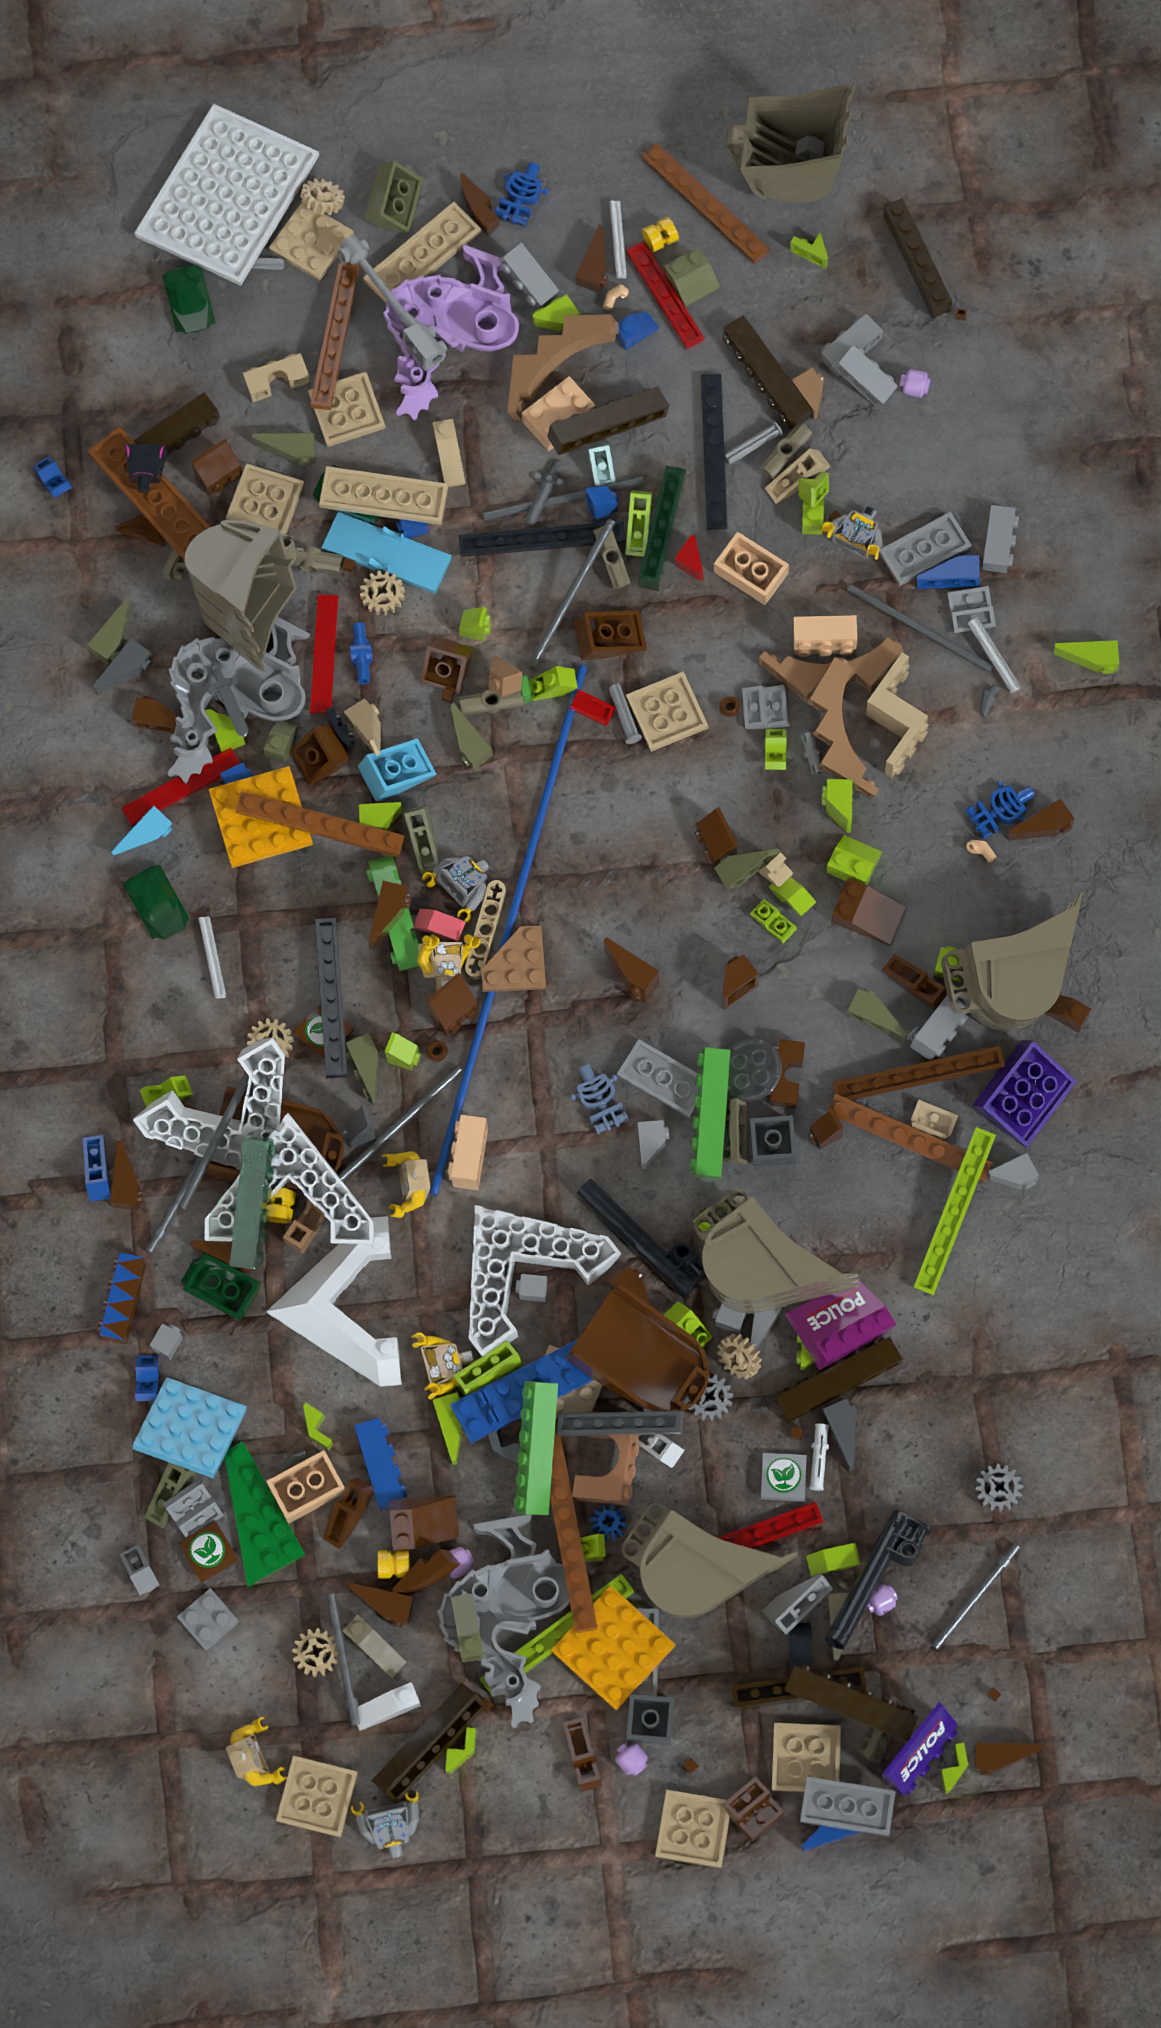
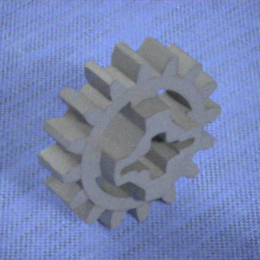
M714 1375L713 1379L709 1378L708 1384L713 1386L706 1387L699 1404H694L689 1408V1411L695 1410V1418L700 1414L702 1415V1421L709 1417L710 1421L713 1422L714 1416H717L720 1420L722 1419V1412L728 1414L729 1411L726 1406L732 1407V1402L728 1399L733 1398V1393H727L731 1387L730 1385L724 1386V1378L720 1381H717V1375ZM720 1391L724 1394V1402H721L718 1398ZM712 1394L714 1401L708 1400L707 1402L705 1395L710 1396ZM711 1408L715 1409V1411H706L707 1409Z
M997 1464L995 1470L988 1466V1473L981 1472L983 1479L977 1478L976 1481L981 1486L976 1487L975 1491L981 1492L977 1499H984L983 1507L989 1504L991 1506L990 1511L997 1507L999 1513H1001L1003 1507H1006L1009 1511L1011 1503L1015 1506L1018 1504L1015 1498L1022 1497L1018 1490H1022L1023 1485L1018 1484L1021 1477H1014L1015 1469L1009 1472L1008 1465L1004 1469H1000V1465ZM998 1474H1000V1475H1004V1477H1003V1478H996V1477L993 1476V1475H998ZM985 1482L990 1487L988 1495L985 1492ZM1010 1482H1012L1014 1486L1013 1494L1009 1490ZM996 1486H1004L1003 1492L1001 1490L995 1491ZM1003 1499L1004 1502H996L994 1500Z

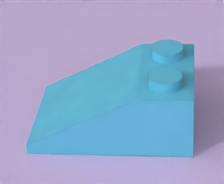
M418 739L380 750L378 756L374 753L368 754L358 765L376 802L393 797L436 775Z

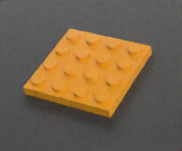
M290 766L209 789L232 868L313 845L310 833L236 813L241 791L302 808Z
M610 1585L593 1604L598 1630L576 1634L575 1626H573L552 1648L551 1652L617 1711L630 1697V1694L641 1685L672 1651L676 1644Z

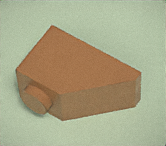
M810 368L792 379V383L812 409V418L816 419L818 418L825 381L819 372L816 373L813 368Z
M493 656L489 673V689L502 697L520 691L522 671L501 658Z

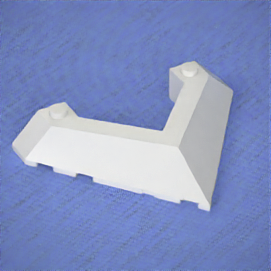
M273 1037L254 1042L242 1049L237 1058L249 1075L241 1121L230 1120L211 1158L212 1161L226 1166L230 1165L236 1167L237 1170L243 1171L280 1124L285 1054ZM172 1090L156 1099L139 1113L133 1121L145 1137L164 1141L169 1146L181 1150L183 1148L203 1157L223 1116L184 1107Z
M289 1113L286 1114L279 1126L272 1132L261 1149L254 1155L236 1178V1181L205 1218V1241L247 1242L253 1238V1216L291 1180L331 1222V1243L374 1244L373 1220Z
M475 1205L469 1340L480 1355L484 1356L508 1340L510 1343L518 1337L516 1328L506 1317L515 1261L575 1269L585 1283L589 1285L606 1273L621 1255L620 1251L607 1236H598L574 1228L569 1229L557 1224L528 1217L514 1216L511 1213L498 1210L493 1211Z
M388 1216L373 1217L371 1219L374 1222V1244L339 1243L271 1306L266 1313L275 1317L298 1334H301L333 1357L338 1358L356 1372L364 1375L380 1387L402 1385L397 1337L374 1339L333 1305L336 1298L356 1278V1275L369 1261L391 1259Z

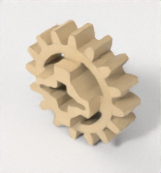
M314 179L313 182L308 180L307 184L303 185L300 198H302L303 204H307V209L313 208L314 213L318 211L323 215L324 212H327L331 215L332 211L338 213V210L342 209L345 196L343 195V190H338V185H332V181L325 182L322 179L319 182L317 179Z
M379 570L377 576L371 573L370 580L364 579L366 586L362 585L360 587L363 592L360 594V597L363 600L364 607L369 605V612L375 609L376 615L383 611L386 616L388 610L394 613L395 606L401 607L399 600H405L402 594L405 592V589L402 587V580H397L396 574L390 577L389 571L382 575ZM393 587L396 589V595L392 592ZM369 591L373 594L372 599L369 597Z
M268 1018L266 1019V1024L258 1021V1028L252 1026L254 1033H248V1038L252 1040L247 1042L248 1046L260 1039L273 1037L284 1052L285 1057H289L287 1050H293L292 1045L289 1043L294 1042L293 1037L289 1036L291 1030H285V1023L279 1026L278 1019L270 1023ZM278 1031L284 1036V1040L278 1038Z
M732 1333L730 1336H726L718 1345L720 1350L717 1354L722 1356L719 1361L725 1363L724 1369H729L730 1375L736 1373L738 1379L743 1376L746 1380L754 1376L758 1372L757 1370L761 1368L759 1363L762 1359L757 1357L760 1352L754 1350L755 1344H750L749 1338L742 1339L741 1334L736 1336Z
M319 1628L316 1629V1633H312L309 1629L308 1636L300 1634L301 1642L295 1640L298 1649H292V1652L298 1654V1656L293 1658L294 1662H300L297 1666L299 1670L305 1668V1675L312 1671L314 1677L317 1676L318 1672L325 1676L326 1669L332 1672L331 1665H338V1661L335 1659V1657H338V1653L335 1651L337 1649L336 1643L333 1644L335 1637L333 1635L328 1638L329 1632L327 1630L321 1634ZM317 1639H323L328 1644L322 1645L317 1642ZM309 1641L307 1650L302 1653L304 1645ZM315 1648L321 1651L317 1658L315 1655H311L314 1653ZM331 1653L330 1659L324 1664L326 1656ZM305 1661H312L316 1663L317 1667H312L306 1664Z

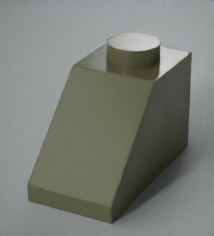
M277 721L267 738L264 747L265 757L286 763L299 725L288 721Z

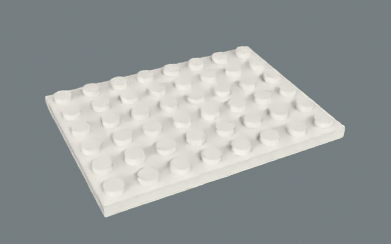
M213 104L135 231V237L241 286L318 159L319 152Z

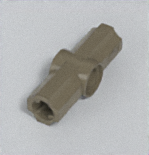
M798 423L788 436L778 443L777 448L760 466V470L767 478L774 480L783 468L794 460L797 452L813 435L809 428L804 424ZM783 449H789L791 452L788 454H784L781 451Z
M603 527L593 530L596 540ZM611 530L600 551L615 590L627 586L631 582L615 536ZM609 552H615L618 555V559L615 562H609L606 559V555Z
M309 546L304 547V549L296 548L298 556L291 566L300 567L301 570L309 573L324 571L340 574L343 560L342 555L322 552L318 548Z
M490 689L481 694L459 697L461 712L464 716L483 712L494 714L501 709L524 706L522 690L503 697ZM491 698L497 700L495 704H488L486 701Z

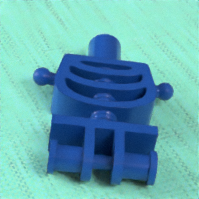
M529 162L524 174L517 171L511 177L509 174H504L503 178L508 180L506 183L507 195L514 202L500 198L495 214L502 217L503 221L507 222L508 219H512V224L518 223L525 227L528 217L530 218L532 214L530 208L521 205H534L539 201L541 193L545 195L549 193L547 188L542 189V181L536 179L540 169L538 164Z
M998 782L997 787L999 789L991 795L990 804L992 810L988 812L980 800L976 805L980 811L979 814L975 811L974 806L969 807L965 811L970 817V823L977 824L975 830L980 832L983 840L992 835L987 826H990L994 834L998 833L999 827L993 820L996 817L1006 825H1012L1019 819L1021 822L1027 819L1023 817L1026 813L1023 803L1035 797L1030 786L1015 793L1010 785L1003 787V783ZM997 797H998L999 804H1000V806L998 805V807H996V804H995V799H996Z

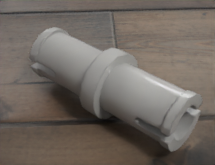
M813 732L804 733L801 735L805 748L804 756L805 759H808L811 775H820V772L824 773L818 767L821 761L819 756L821 755L820 749H817L815 738L812 735Z

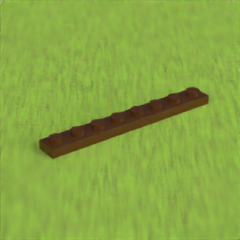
M996 1046L833 1082L835 1093L851 1100H858L1004 1068L1005 1065L1001 1047Z

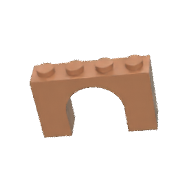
M639 1435L588 1436L590 1438L615 1440L619 1448V1460L616 1467L605 1476L575 1475L572 1497L582 1502L628 1506L633 1493L631 1487L632 1478L636 1474L635 1459L639 1454Z

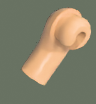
M617 285L609 290L603 308L612 311L616 298L628 296V288L624 285Z
M971 840L966 844L967 851L974 854H983L988 863L997 857L986 841Z

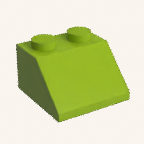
M827 779V786L822 788V805H826V813L846 833H851L853 780Z
M844 835L827 864V873L847 881V878L867 885L882 855V851Z

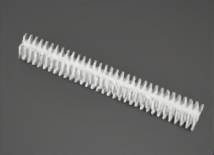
M610 201L616 278L625 279L627 278L625 277L627 273L625 268L623 227L621 224L620 201Z
M978 618L969 621L970 629L977 636V640L985 649L984 651L989 656L988 658L992 660L991 662H993L992 664H994L995 669L1000 673L999 675L1004 680L1003 682L1007 684L1006 686H1008L1007 688H1009L1010 693L1019 690L1020 685L1016 684L1018 681L1015 682V676L1012 677L1011 670L1007 668L1008 666H1005L1003 657L1000 658V652L997 653V648L994 649L996 646L993 647L994 644L990 642L988 633L985 634V628L982 629L983 626L979 625L981 622L978 623Z
M200 917L198 919L200 929H202L201 934H203L208 966H210L209 971H211L210 976H212L214 996L217 999L225 998L226 992L223 991L225 987L223 986L220 964H217L219 961L216 959L218 955L215 954L217 950L215 949L212 925L209 922L211 920L210 917Z

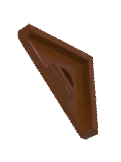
M143 514L115 526L116 531L162 548L165 547L160 533Z

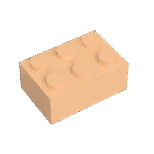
M569 376L523 411L522 421L549 452L554 448L547 437L549 427L553 422L565 420L574 414L587 412L596 406Z
M737 532L714 563V573L766 605L788 575L789 564Z
M857 615L794 617V655L809 657L810 655L819 654V656L827 657L831 656V654L850 656L856 653Z
M461 1115L460 1121H456L455 1124L457 1142L453 1141L451 1154H453L452 1159L454 1161L449 1163V1180H452L453 1187L479 1190L488 1134L487 1119Z
M325 1450L266 1481L288 1523L343 1495L345 1490Z

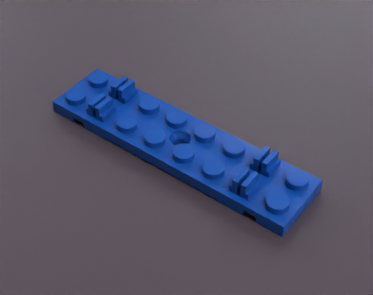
M577 1340L450 1404L470 1444L521 1418V1410L523 1409L522 1390L525 1381L557 1383V1399L594 1381L593 1378L565 1359Z

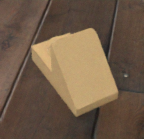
M781 852L758 871L763 877L778 887L793 874L783 862L787 858Z

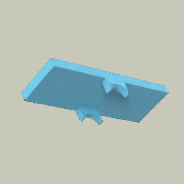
M340 512L337 513L322 546V551L342 555L343 559L355 560L356 564L377 572L380 570L382 574L389 571L390 577L396 574L398 580L401 579L403 582L434 594L437 593L452 559V555L405 538L403 533L393 532L385 526L382 529Z

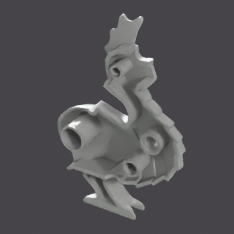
M277 617L271 630L274 647L271 652H265L263 659L265 672L254 667L222 638L215 639V637L200 641L197 638L187 646L180 647L177 657L173 659L172 668L169 669L172 680L170 685L177 693L176 698L182 706L180 709L183 718L179 716L175 718V732L170 738L172 742L178 743L180 748L176 747L174 749V754L179 757L169 769V777L178 775L184 783H187L191 774H201L202 767L207 763H212V757L207 748L208 737L217 732V729L206 714L205 709L214 700H220L223 703L219 691L213 694H209L207 691L208 687L216 682L213 670L211 669L213 662L219 665L224 678H238V684L231 686V690L244 720L248 713L268 721H284L300 714L306 697L305 691L300 685L299 666H292L296 663V656L291 645L295 639L309 638L310 634ZM196 673L203 675L199 679L193 678V675Z
M531 1514L473 1524L474 1531L477 1534L490 1535L502 1543L511 1552V1558L497 1565H487L476 1572L472 1570L460 1582H456L449 1594H444L441 1609L437 1610L441 1622L439 1627L445 1636L443 1640L455 1647L454 1651L460 1652L451 1597L473 1594L484 1659L477 1661L481 1662V1666L490 1670V1672L485 1673V1681L491 1690L492 1697L504 1695L506 1697V1706L511 1705L512 1728H516L522 1721L534 1722L532 1711L539 1706L537 1693L541 1686L527 1679L523 1670L526 1657L501 1649L496 1642V1636L501 1630L528 1634L530 1630H536V1620L553 1616L565 1609L570 1603L563 1565L555 1562L549 1554V1550H546L541 1555H534L537 1544L522 1536L518 1528L531 1520Z

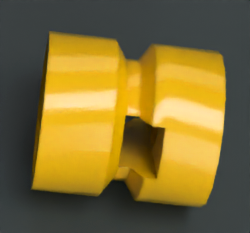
M668 216L657 221L656 226L651 224L642 229L644 240L653 253L664 248L665 243L670 245L679 240L677 230Z
M281 1188L268 1201L270 1204L265 1208L264 1219L275 1223H291L293 1216L291 1206L295 1204L296 1192Z
M378 1550L379 1579L391 1578L393 1575H396L397 1578H403L410 1570L409 1550H397L395 1553H392L391 1550Z

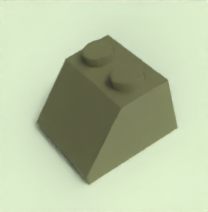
M700 246L664 265V274L685 308L720 289L712 266Z

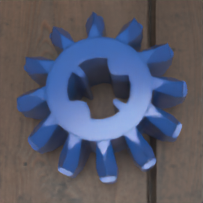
M610 1504L609 1510H606L605 1505H601L602 1513L594 1510V1514L598 1518H590V1522L595 1524L591 1527V1530H599L596 1534H604L605 1542L608 1541V1536L610 1535L612 1540L616 1541L615 1533L620 1536L624 1535L620 1528H627V1524L622 1522L627 1517L626 1515H620L622 1511L620 1507L614 1512L613 1504ZM610 1518V1521L614 1520L612 1527H607V1524L606 1526L603 1525L605 1524V1519Z

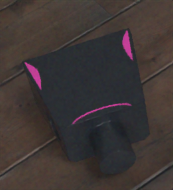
M126 444L130 481L138 483V492L149 493L150 483L158 484L161 481L167 457L165 445Z

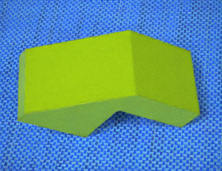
M766 728L765 769L786 770V729Z
M791 877L779 887L773 883L769 886L782 903L786 901L799 917L816 903L807 890Z
M186 1075L170 1077L161 1085L146 1086L140 1090L146 1108L156 1099L172 1090L179 1100L193 1095Z
M305 1402L303 1408L309 1437L312 1441L329 1451L333 1446V1441L317 1431L325 1416Z
M855 1543L821 1550L806 1556L811 1577L818 1574L824 1575L832 1571H844L861 1565Z
M476 1728L466 1729L465 1750L447 1749V1774H452L475 1753Z
M964 1743L955 1744L954 1746L958 1766L941 1770L945 1794L950 1793L968 1766Z

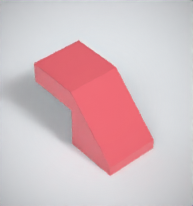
M420 909L413 926L417 931L434 933L443 940L458 941L465 922L436 910Z

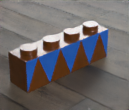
M119 1253V1257L114 1259L112 1270L115 1273L113 1279L109 1280L107 1288L110 1294L108 1300H104L102 1311L105 1314L103 1320L99 1321L97 1329L102 1340L127 1345L147 1265L145 1257Z

